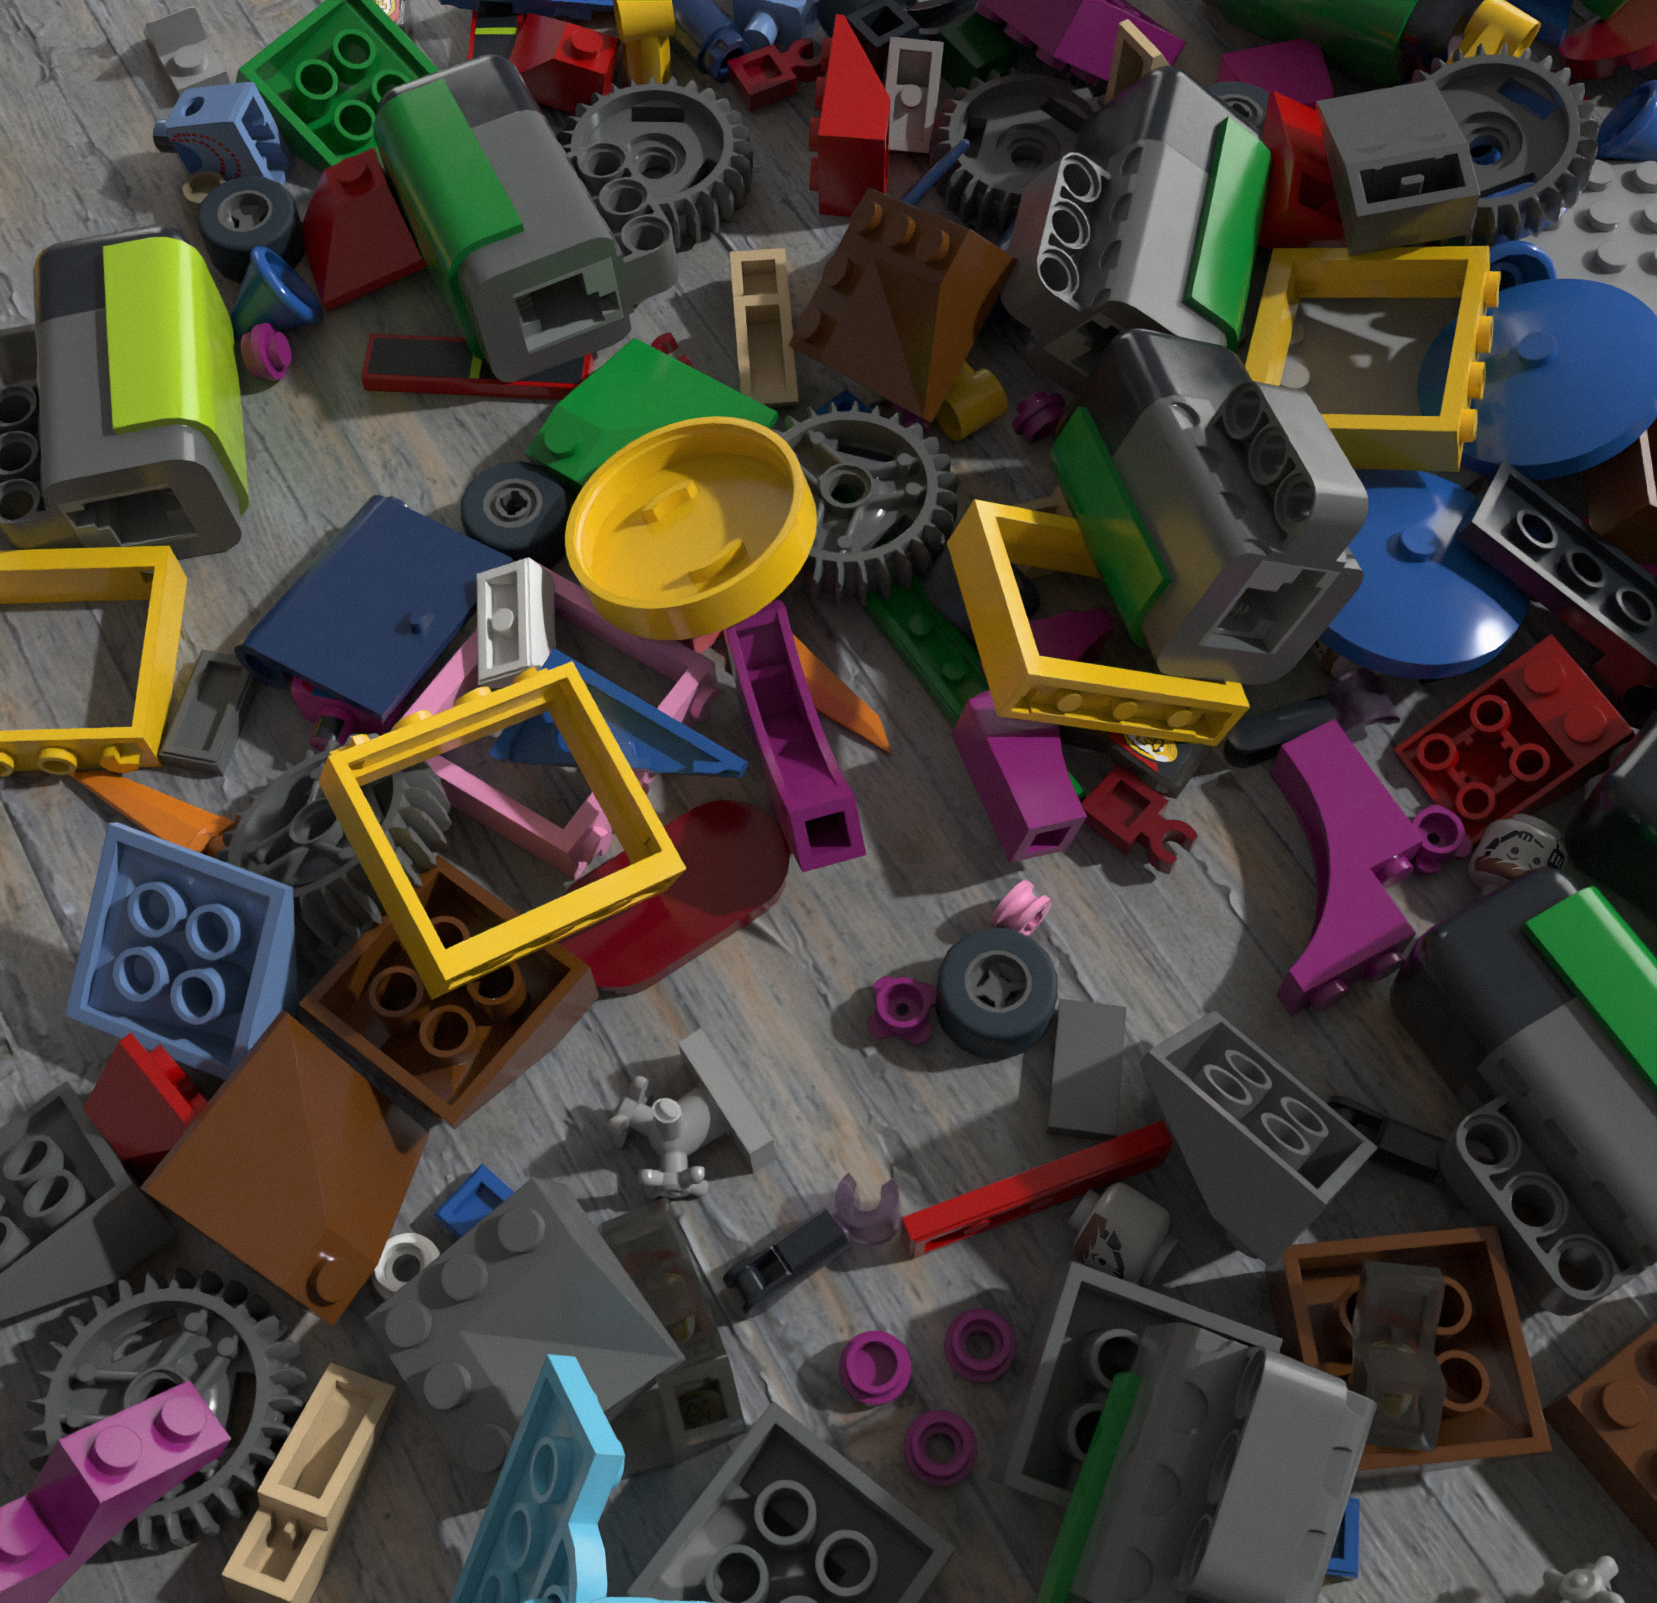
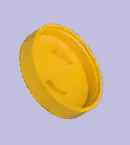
M715 416L688 419L658 428L639 437L617 451L593 473L581 489L571 508L565 531L566 554L571 569L594 608L611 625L634 636L647 639L683 640L696 638L727 629L742 622L763 609L786 589L801 570L812 548L817 526L816 505L794 451L777 433L758 423L734 417Z

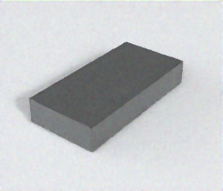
M201 650L159 752V756L165 765L224 776L260 685V681L241 665L236 655Z
M1067 999L1059 1000L1046 1134L1108 1141L1116 1138L1127 1007Z

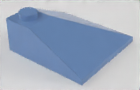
M117 822L109 823L65 1016L121 1039L131 1032L146 1049L152 1050L158 1044H161L174 1060L226 1080L281 1010L289 1013L295 1019L298 1007L293 887Z

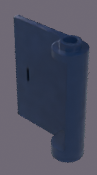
M373 495L234 648L235 655L241 665L252 676L269 687L284 689L294 676L384 723L477 611V574L512 563L513 558L411 510L403 501L396 497L388 496L386 498L380 495Z

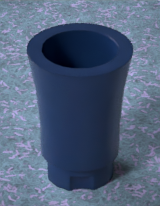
M671 0L675 18V35L669 36L670 46L685 57L698 71L711 75L718 83L730 81L728 78L727 61L751 52V46L743 39L739 28L711 0Z

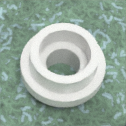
M415 1233L396 1235L387 1240L379 1263L371 1273L373 1285L378 1293L387 1300L407 1283L397 1279V1271L401 1264L408 1260H416L420 1262V1271H422L441 1254L434 1243L422 1235Z

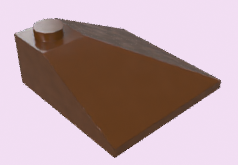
M281 1010L140 1189L293 1303L329 1325L334 1326L379 1263L430 1133L289 1013Z

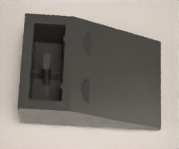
M1433 80L1316 101L1317 115L1349 256L1469 234L1481 194L1468 142Z

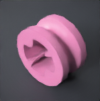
M1027 879L1023 880L999 903L990 918L989 924L994 928L1013 929L1029 936L1046 917L1053 902L1046 895L1041 897L1035 896L1033 894L1034 885Z

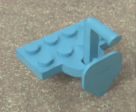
M547 1354L449 1603H711L705 1601H666L643 1597H606V1557L597 1524L611 1490L615 1489L621 1481L625 1454L620 1441L617 1440L598 1402L597 1395L590 1387L576 1357Z

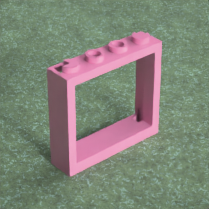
M539 564L553 577L555 614L677 682L657 709L691 729L697 721L703 723L711 716L710 705L720 694L714 661L676 640L647 639L634 636L616 628L597 612L582 587ZM477 629L401 719L421 710H429L433 716L451 709L458 698L481 687L478 685ZM437 755L425 760L440 778L451 806L575 881L597 854L602 857L605 855L611 844L613 829L593 792L565 828L562 829L444 757ZM634 772L647 796L649 784L657 773Z

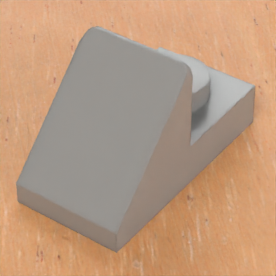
M195 6L180 10L145 25L144 36L178 97H180L182 92L190 88L231 84L225 68L206 37Z
M890 37L885 90L890 97L889 152L929 156L930 137L937 112L944 42Z

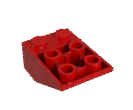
M836 14L833 38L823 37L821 71L827 72V77L818 76L816 80L815 111H821V117H811L809 152H818V158L812 157L809 189L810 191L819 192V215L851 217L855 207L862 201L868 187L884 194L887 193L890 97L846 17Z
M1273 90L1268 95L1263 128L1264 145L1271 152L1273 164L1258 245L1273 251V248H1345L1347 244L1317 110Z
M1551 634L1393 750L1435 804L1447 808L1458 816L1464 826L1465 835L1470 838L1473 848L1480 843L1487 827L1491 823L1500 819H1511L1514 814L1531 816L1581 788L1606 771L1635 736V733Z

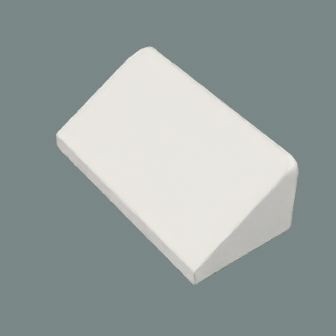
M529 557L477 574L479 686L489 688L510 686L514 678L525 670L535 667L536 671H540L553 648L556 649L553 577Z

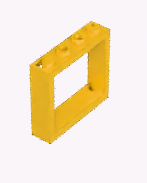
M1489 246L1396 247L1349 256L1347 247L1273 248L1245 368L1252 381L1280 386L1300 298H1461L1440 416L1321 414L1353 469L1459 472L1464 442L1473 443V440H1476L1477 409H1470L1471 399L1483 398L1485 362H1478L1479 353H1490L1493 316H1486L1487 308L1498 307L1501 272L1490 271Z
M974 499L947 541V545L997 716L1216 747L1250 708L1241 683L1187 677L1180 678L1039 656L1010 563L1101 578L1084 543L1076 518Z
M170 546L0 550V604L150 600L132 727L1 730L0 777L11 775L13 771L42 770L55 775H68L74 773L76 769H107L117 773H131L143 767H162L163 761L159 756V752L167 734L187 577Z
M573 661L551 670L545 668L536 671L535 667H531L515 677L512 685L491 692L489 687L474 689L458 698L454 702L453 708L433 716L429 710L412 713L398 721L392 727V732L370 740L366 734L353 736L349 745L329 752L330 756H328L318 780L322 791L432 1000L668 890L686 870L683 861ZM549 711L632 865L445 949L360 786Z

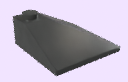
M68 1081L57 1087L0 1130V1321L119 1281L140 1263L153 1257L163 1245L179 1234L159 1202L140 1189L144 1184L140 1176L121 1160L83 1111L86 1104Z

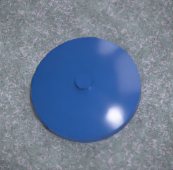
M1539 280L1499 291L1498 307L1487 308L1486 316H1493L1490 353H1479L1478 362H1485L1483 398L1471 399L1470 409H1477L1476 440H1473V443L1464 442L1460 466L1488 476L1505 460L1530 481L1545 480L1578 473L1594 467L1622 452L1635 442L1657 417V316L1632 294L1620 288L1591 280ZM1458 316L1437 335L1422 360L1417 380V398L1422 416H1440Z
M1354 470L1365 487L1368 496V513L1364 525L1348 547L1364 573L1363 582L1318 639L1336 653L1356 664L1383 674L1402 678H1448L1475 670L1488 663L1508 645L1527 613L1530 600L1518 590L1515 583L1489 563L1476 559L1469 552L1466 545L1456 538L1477 496L1456 483L1422 471Z

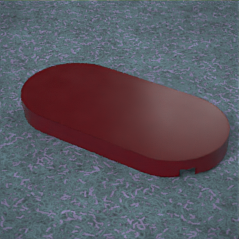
M1630 0L1606 22L1597 15L1570 33L1559 45V56L1563 69L1570 68V75L1575 78L1603 79L1615 75L1614 67L1629 63V71H1636L1656 62L1657 0Z
M736 800L712 801L691 809L664 826L686 867L683 874L668 890L557 941V943L590 966L598 990L613 991L614 995L634 994L653 986L763 915L779 900L786 885L790 860L789 846L779 824L762 809ZM625 851L579 879L564 895L632 865Z

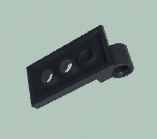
M1503 460L1487 476L1456 538L1466 545L1469 552L1476 559L1489 563L1515 583L1518 590L1526 598L1542 604L1603 652L1591 662L1589 670L1613 688L1610 695V703L1630 727L1640 729L1657 708V579Z

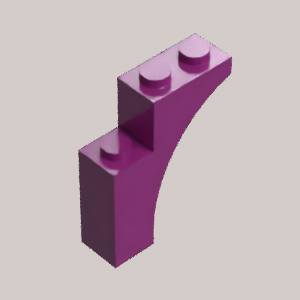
M781 600L772 601L756 614L724 629L723 632L745 729L760 757L771 811L803 873L865 856L866 850L855 796L836 763L822 729L798 656L786 608Z
M1105 607L1082 612L1067 610L1054 617L1029 621L1039 656L1090 664L1096 661L1114 629V625ZM980 659L978 665L986 679V675ZM990 691L982 692L972 699H968L951 736L1009 863L1067 850L1087 815L1067 772L1062 754L1059 725L997 716Z
M1335 719L1281 745L1269 773L1293 809L1303 829L1312 855L1316 878L1315 918L1308 945L1302 956L1288 971L1276 994L1290 1016L1311 1005L1316 1012L1330 1008L1349 994V985L1366 976L1371 983H1375L1391 975L1403 965L1405 959L1402 954L1416 934L1385 889L1399 883L1412 872L1413 866L1410 863L1424 839Z
M190 1380L59 1439L29 1494L0 1507V1603H48L73 1574L122 1528L175 1486L221 1456L231 1438Z

